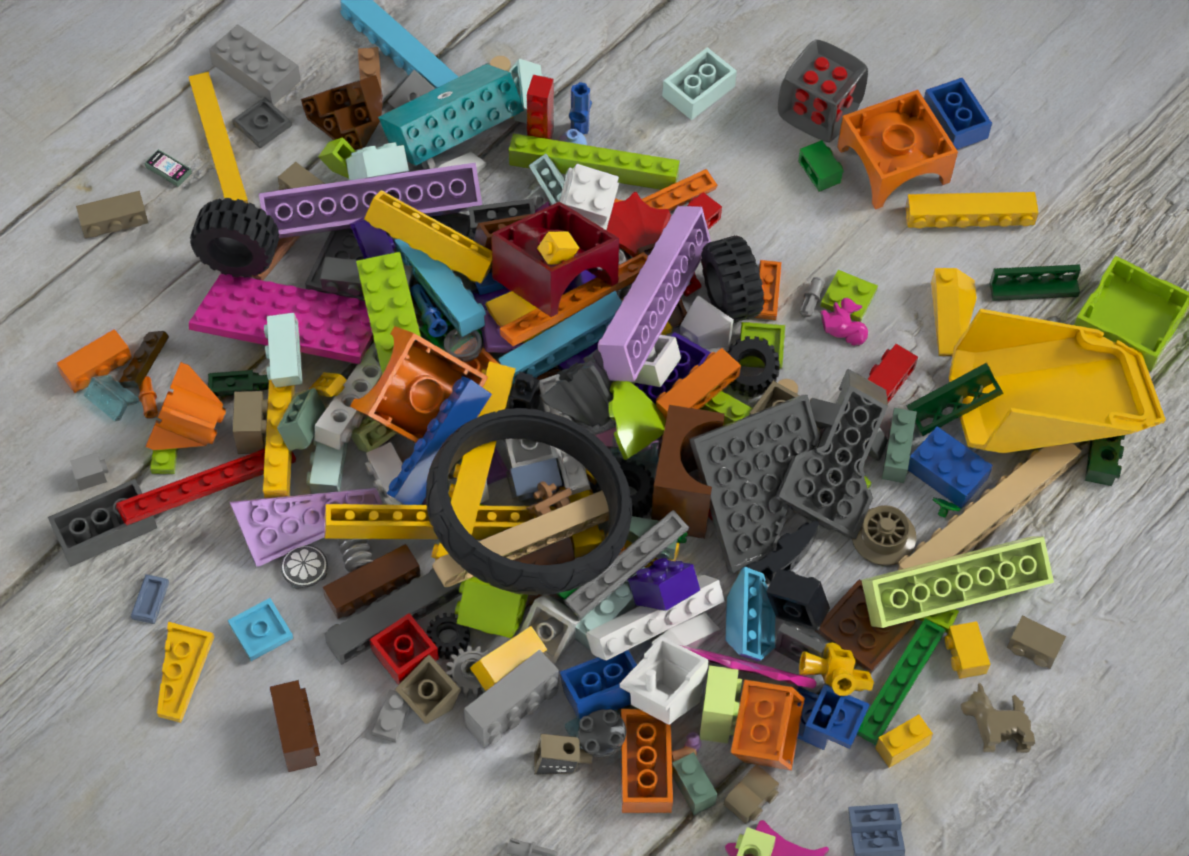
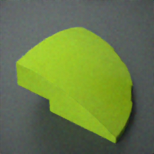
M613 381L610 387L613 400L608 403L609 415L613 420H616L617 431L614 432V436L624 460H626L664 434L666 419L645 393L630 381Z

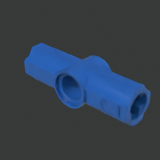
M579 82L572 86L571 109L568 115L571 120L570 129H576L583 135L589 132L590 109L592 106L590 88L587 87L586 83Z

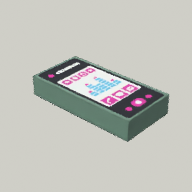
M159 149L145 162L147 169L177 187L192 174L191 168Z

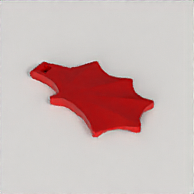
M634 191L626 200L613 204L606 230L618 237L619 248L634 258L638 255L636 252L638 248L656 243L659 240L663 229L666 228L670 221L671 214L668 209L650 207ZM695 272L689 281L691 284L683 292L686 297L702 287Z

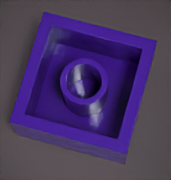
M667 558L654 561L652 566L638 570L636 575L628 579L635 605L663 611L669 610L700 591L694 565L683 563L682 561L667 560Z

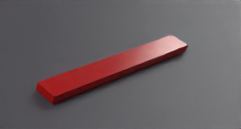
M265 449L116 503V508L127 526L152 515L264 474ZM293 452L291 464L296 462V457Z

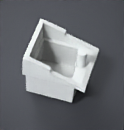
M576 164L573 169L569 168L566 173L559 201L606 230L619 183H617L619 177Z
M661 637L644 654V658L620 683V688L630 693L631 705L670 725L700 703L702 682L707 679L708 659Z

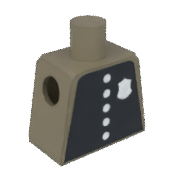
M541 734L534 750V775L573 774L579 763H592V755L579 748V739L577 737Z

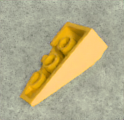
M935 268L931 280L938 355L953 356L955 345L971 321L977 299L975 280L957 268Z

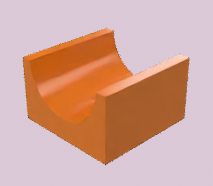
M394 326L390 333L394 338L393 352L383 375L365 396L354 399L350 407L416 444L425 435L429 422L436 418L440 411V405L445 399H448L452 393V387L457 380L464 376L483 387L488 376L415 333Z

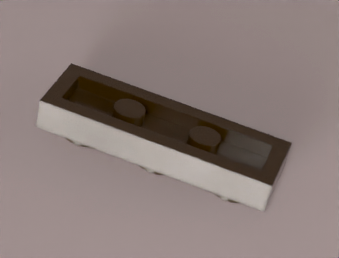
M165 331L148 332L144 336L142 344L134 353L133 359L123 371V375L119 380L123 388L140 387L169 338Z

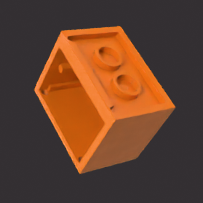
M744 680L731 754L744 763L791 771L805 698L793 687Z

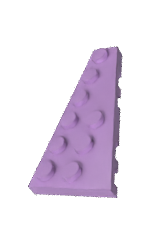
M376 488L229 502L257 567L286 555L295 548L324 538L326 504L383 505Z

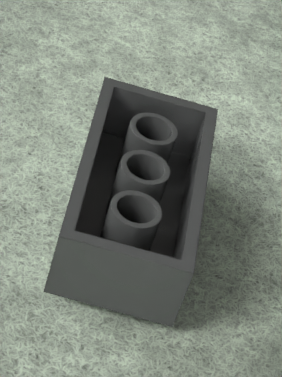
M136 479L48 517L70 567L157 529L154 515L126 526L116 508V503L143 494Z

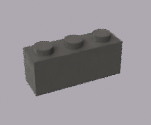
M534 199L469 207L470 224L473 234L476 233L478 223L536 213Z

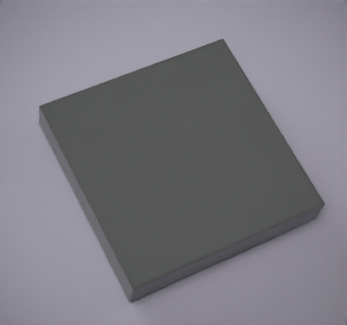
M265 97L232 119L233 124L259 148L292 126L291 120Z

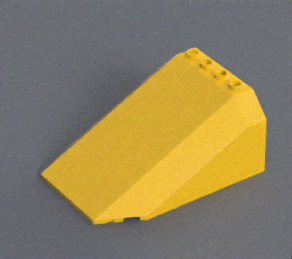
M980 309L953 350L949 382L987 362L994 378L1004 393L960 417L967 445L971 448L1009 453L1128 435L1162 424L1166 419L1142 353L1126 346L1119 340L1113 342L1103 337L1104 333L1098 329ZM991 384L985 387L982 393H989L995 390V387ZM968 396L963 399L962 403L968 404L973 401L974 397Z

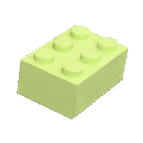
M709 666L699 735L701 740L728 743L729 735L734 736L742 679H738V669Z

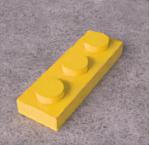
M323 372L309 389L315 388L320 396H337L345 388L343 384L347 380L341 374Z

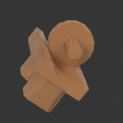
M542 481L537 484L538 491L533 493L535 499L542 497V500L526 509L529 514L534 513L537 518L551 512L549 506L552 504L555 505L556 509L571 504L568 497L572 495L571 489L567 488L552 494V491L556 490L555 484L552 483L548 486L546 482Z

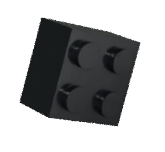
M778 569L766 590L775 616L778 619L818 631L830 610L821 581L814 577L807 578L793 571Z

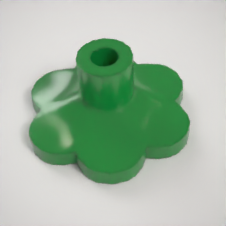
M935 497L932 499L940 506L938 515L946 518L950 510L960 511L961 509L944 499Z

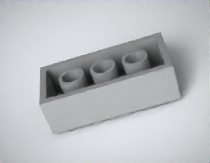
M238 24L209 48L212 65L261 99L265 97L273 105L301 81L299 66Z
M539 649L464 708L466 728L484 748L489 744L497 743L505 731L517 727L525 715L533 714L539 708V704L546 699H552L557 694L559 689V669Z

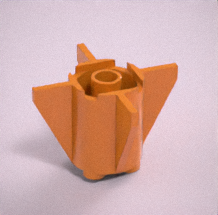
M180 362L170 389L174 391H168L158 416L161 422L156 420L145 446L152 450L206 446L208 443L213 444L217 434V429H214L217 422H222L226 413L223 403L190 365Z

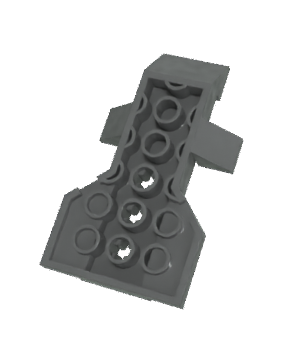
M847 369L839 386L841 392L836 404L815 398L810 399L816 426L820 429L825 428L816 449L792 457L775 498L791 506V510L811 521L817 520L820 526L828 530L833 529L852 540V538H857L873 500L871 490H868L864 479L866 475L863 465L867 456L879 461L888 442L887 437L880 428L888 408V401L885 389ZM837 454H840L839 458H842L841 462L838 460ZM829 474H832L833 482L829 480ZM821 494H823V497H822V498L825 499L824 502H821V499H820V495H821Z

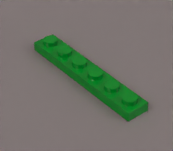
M926 618L923 620L866 713L857 733L858 736L876 746L878 738L885 733L945 634L946 629Z

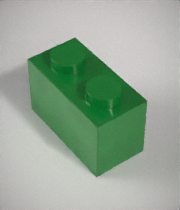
M823 140L800 149L798 162L818 192L841 183L844 172L843 166L840 162L836 161L831 148L826 146Z

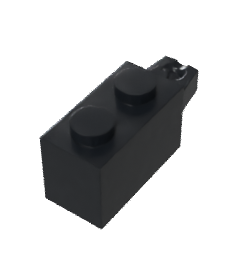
M519 372L509 394V409L524 408L537 410L540 404V381L531 374Z

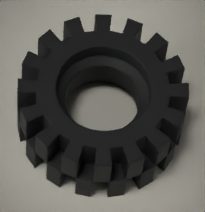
M443 613L442 618L437 615L435 616V621L431 620L429 622L430 627L427 626V635L438 649V658L442 659V656L445 655V659L450 660V655L458 656V649L461 648L464 651L469 646V627L457 624L458 617L455 618V613H451L450 617H447V613ZM452 629L458 636L454 642L444 643L439 639L440 633L443 630Z

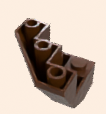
M376 75L300 99L307 120L333 140L344 138L354 150L366 147L380 122L378 117L382 115L383 94Z

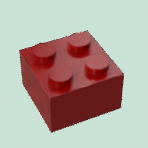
M410 613L370 639L373 654L398 685L428 655L435 661L439 660L436 645Z

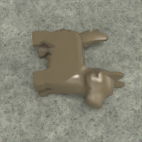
M979 683L977 692L973 691L968 701L961 704V709L964 715L973 716L976 719L984 743L983 752H995L996 744L1013 739L1018 743L1016 752L1028 753L1031 750V746L1035 744L1034 733L1031 731V721L1025 714L1024 702L1016 695H1013V710H996L993 708L989 697L985 694L982 684Z

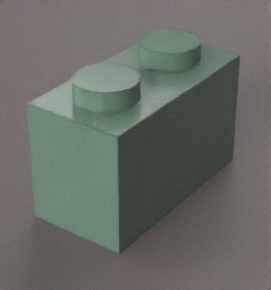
M694 752L672 762V777L693 815L716 805L717 793Z

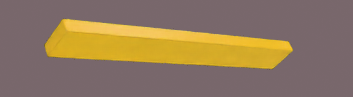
M209 72L188 76L224 199H240L248 203Z

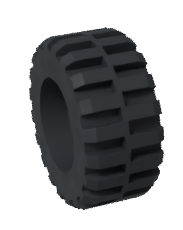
M219 198L208 202L200 209L190 235V244L196 257H200V261L204 265H209L210 269L218 270L224 275L230 274L232 277L243 276L247 278L252 275L257 276L269 268L280 234L273 218L270 215L267 216L262 208L258 209L255 207V204L250 202L248 204L240 199L232 200L231 198H225L221 200Z
M734 235L707 243L702 248L701 265L711 305L732 318L733 323L757 317L763 311L764 291L756 259L752 254L750 246L747 245V241L740 236Z

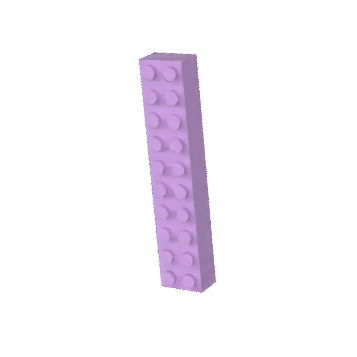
M476 163L259 193L261 208L266 212L267 216L270 215L279 230V238L351 228L350 223L366 216L373 198L381 190L429 217L469 211L471 206L482 205Z
M678 206L666 228L663 229L662 235L655 243L651 254L648 255L643 268L640 269L636 280L632 283L628 294L624 297L621 306L616 311L613 320L607 326L602 339L599 340L598 350L602 355L604 369L607 371L609 380L630 382L636 380L702 259V248L711 242L702 207Z

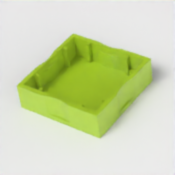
M1115 255L1103 274L1098 288L1090 295L1078 314L1074 325L1098 329L1104 333L1103 337L1113 342L1119 340L1126 346L1138 350L1143 355L1147 369L1152 371L1189 309V292L1168 281L1158 279L1147 273L1144 269Z

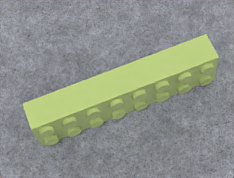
M1030 536L861 580L871 626L880 628L1054 583L1045 539L1040 536Z

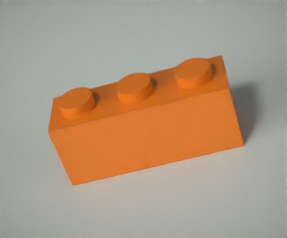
M113 329L57 362L60 375L73 392L76 393L87 388L99 378L107 376L109 372L119 366H124L132 359L128 345L117 331Z

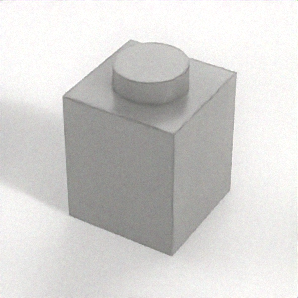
M97 452L70 460L80 490L107 482L105 473H108L105 459L100 460Z

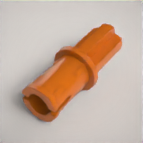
M146 376L139 387V401L142 402L145 418H155L159 414L155 401L157 395L153 391L151 378Z

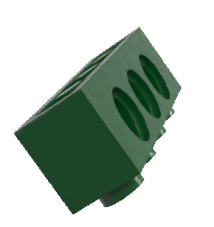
M1125 435L1090 440L1085 481L1112 486L1115 478H1120L1122 466L1118 465V461L1123 457L1124 446H1121V440L1125 439Z

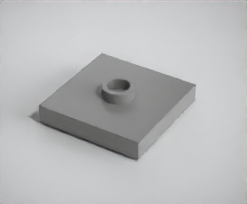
M413 70L388 102L396 109L436 88L417 71Z

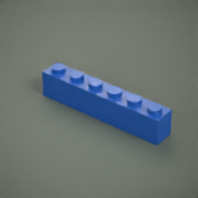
M462 376L461 379L457 380L452 387V393L448 399H445L440 405V411L436 418L429 422L425 435L416 442L414 452L410 458L403 462L401 472L389 484V490L386 494L403 505H421L426 498L429 468L438 450L454 431L478 417L492 394L469 378Z

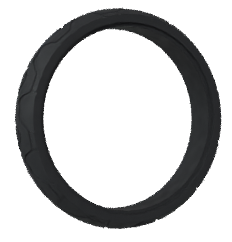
M524 408L504 409L484 414L465 423L454 431L442 444L429 468L430 471L426 485V503L429 520L434 527L436 536L448 554L463 569L493 587L525 595H550L573 590L601 575L614 562L626 543L632 518V499L630 498L631 492L620 464L598 437L581 425L576 424V422L560 415ZM525 439L553 446L575 458L598 482L609 509L610 526L608 535L590 553L566 563L534 565L503 557L478 542L464 528L456 516L450 502L447 485L448 474L451 468L462 456L472 449L492 441Z

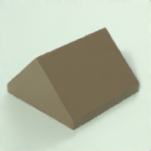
M430 655L395 688L425 724L451 711L461 691L457 684Z

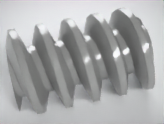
M368 539L337 540L343 561L345 562V569L348 572H352L373 561L371 560L373 557L372 553L368 552L370 545L366 544Z

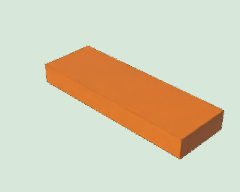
M760 260L759 274L764 291L763 311L754 318L777 319L782 262Z

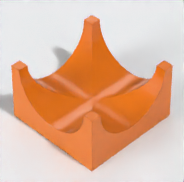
M919 90L843 115L837 148L842 153L848 151L849 147H851L861 158L869 176L872 189V205L875 210L883 207L888 196L897 187L916 176L935 173L939 175L942 185L950 183L958 151Z

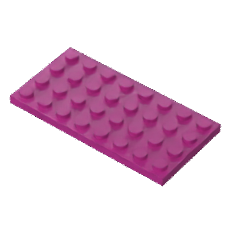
M221 273L189 321V330L269 345L268 338L264 334L267 316L294 313L299 325L300 352L356 364L361 363L373 341V334L364 301H360L357 298L318 292L312 289L298 288L292 285H283L251 277H232L230 274L224 275Z

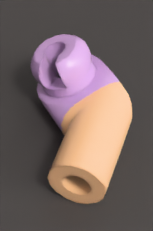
M689 733L684 747L672 751L673 762L693 752L697 755L701 747V739L698 733Z

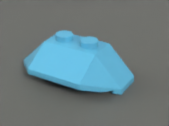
M743 567L727 596L725 641L739 655L759 662L775 648V613L766 593L768 586L765 583L764 574Z

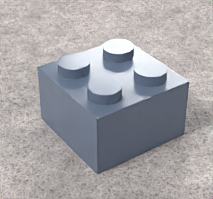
M556 458L506 471L512 499L518 497L519 501L533 498V493L538 491L537 484L542 481L546 482L548 486L552 483L555 484L556 490L552 491V493L557 492V487L562 485Z

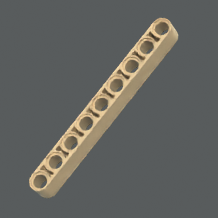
M600 491L478 542L503 557L515 560L608 521L609 509L603 491ZM449 554L440 557L432 565L445 587L453 586L474 577L463 569Z

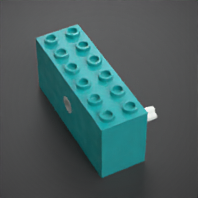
M484 64L378 118L388 143L396 142L397 146L404 145L407 162L415 166L421 163L423 169L427 170L434 169L436 166L432 157L523 112L524 108L511 72Z

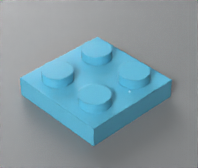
M271 598L228 620L231 629L251 661L294 639L293 634Z

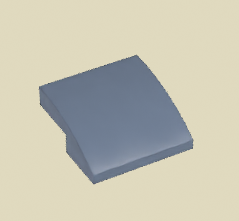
M898 804L848 807L854 856H905V846L901 832L902 822Z

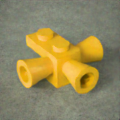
M836 643L825 644L823 658L805 651L802 653L799 663L800 675L821 674L824 682L831 686L833 691L840 696L850 695L854 690L872 691L874 681L870 672L854 669L855 658L850 650H844Z

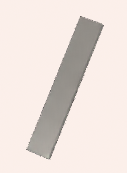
M672 510L618 555L601 575L581 586L564 602L581 620L628 581L629 578L634 576L638 570L642 569L689 530V527Z

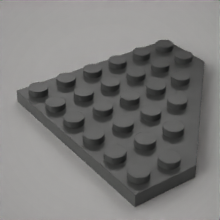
M808 394L792 398L689 439L702 484L712 487L709 509L725 564L730 573L741 570L753 561L758 562L764 559L766 554L774 550L772 546L776 536L780 535L787 519L785 515L789 508V505L775 498L792 457L813 450V447L817 446L820 439Z

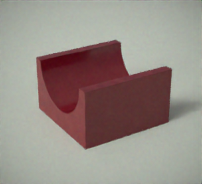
M560 201L492 233V278L550 317L558 314L559 303L565 289L584 270H587L610 286L618 284L619 238ZM548 232H569L579 247L573 258L567 261L562 260L561 264L549 265L537 248Z

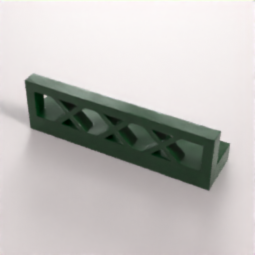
M1080 264L994 268L989 282L992 301L1079 297L1080 289L1077 279L1081 271Z
M986 362L906 405V407L910 411L917 412L915 424L922 436H925L937 426L940 428L1004 393ZM991 384L995 387V390L989 393H982L983 389ZM968 396L974 397L972 402L968 404L962 403L964 398ZM945 408H954L952 413L948 415L942 414ZM927 418H934L932 423L925 427L920 423Z

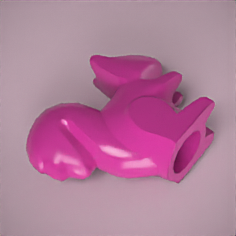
M843 298L841 300V308L837 302L833 304L834 312L828 313L826 310H821L820 314L825 333H829L837 338H845L846 342L851 343L853 346L862 345L867 340V326L859 321L851 322L850 314L859 311L862 305H857L849 298Z

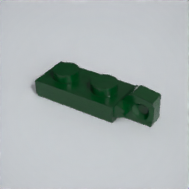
M253 370L217 372L208 374V387L216 396L234 395V392L268 390L269 380L267 375H260L253 372Z

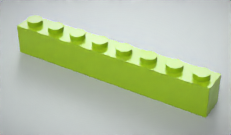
M514 133L509 147L510 166L530 169V164L544 154H547L561 174L566 175L569 168L573 169L576 164L618 176L617 183L658 190L677 183L679 176L680 160Z

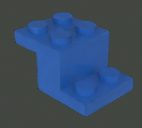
M825 684L820 695L799 686L797 692L805 700L797 739L822 750H825L829 740L850 749L870 704L850 695H837L832 687Z

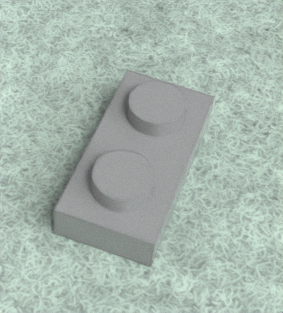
M389 689L372 732L375 737L395 743L410 708L397 691Z

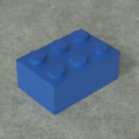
M963 77L925 91L924 100L956 149L988 139L992 122Z
M937 426L910 456L908 471L962 509L988 480L993 465Z
M629 650L608 660L597 657L559 672L563 692L579 721L598 710L611 709L615 711L631 705L630 693L620 688V683L637 666Z

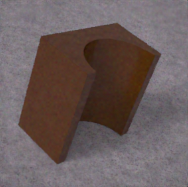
M669 405L654 482L651 520L660 521L674 510L689 527V530L686 531L688 533L687 536L705 539L712 487L699 483L689 475L690 472L698 469L689 439L723 426L724 413Z

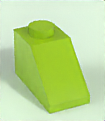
M344 138L328 142L318 157L332 172L349 179L346 159L352 157L351 153L356 151Z

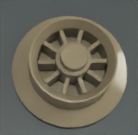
M882 505L868 510L856 539L852 538V542L856 551L867 561L883 566L895 565L904 556H910L916 545V531L912 522L901 510L893 506Z

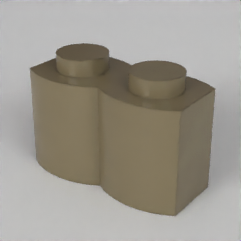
M756 764L726 796L723 805L745 824L750 820L755 821L763 812L761 807L766 802L771 804L778 796L779 792L777 789L779 783Z

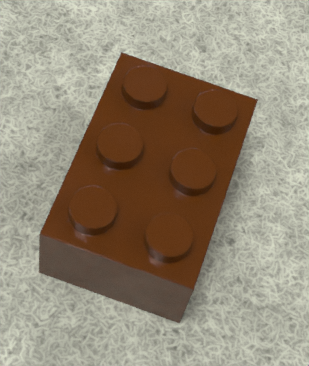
M299 680L270 686L288 772L317 766L316 757L320 756L306 688H300Z

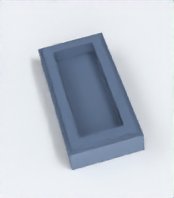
M145 575L131 614L132 620L155 624L169 585L168 579Z

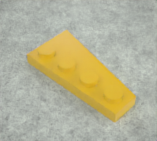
M168 622L157 715L158 717L181 723L214 640V634Z

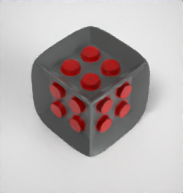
M815 39L807 45L792 63L781 83L778 98V113L780 117L792 126L819 140L831 142L840 133L843 115L857 111L863 100L868 80V67L860 59L837 46Z

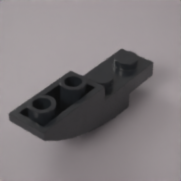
M815 520L810 524L809 522L804 523L797 531L782 535L778 539L776 551L769 552L765 555L764 559L758 562L753 561L745 567L763 573L770 582L778 569L791 571L802 560L813 544L819 522Z

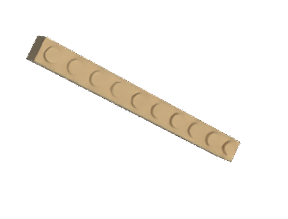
M1073 443L1048 446L1040 451L1035 450L1028 457V461L1024 464L1019 463L1014 467L1012 474L1008 477L1003 476L996 483V487L992 490H985L980 496V500L976 503H969L964 509V513L960 516H953L947 523L948 526L943 530L941 528L937 529L932 534V539L927 543L921 542L911 556H904L898 563V570L967 553L1077 463L1081 450Z

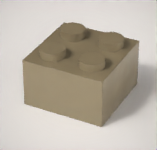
M262 391L234 392L232 432L238 454H251L265 449L268 400H264Z

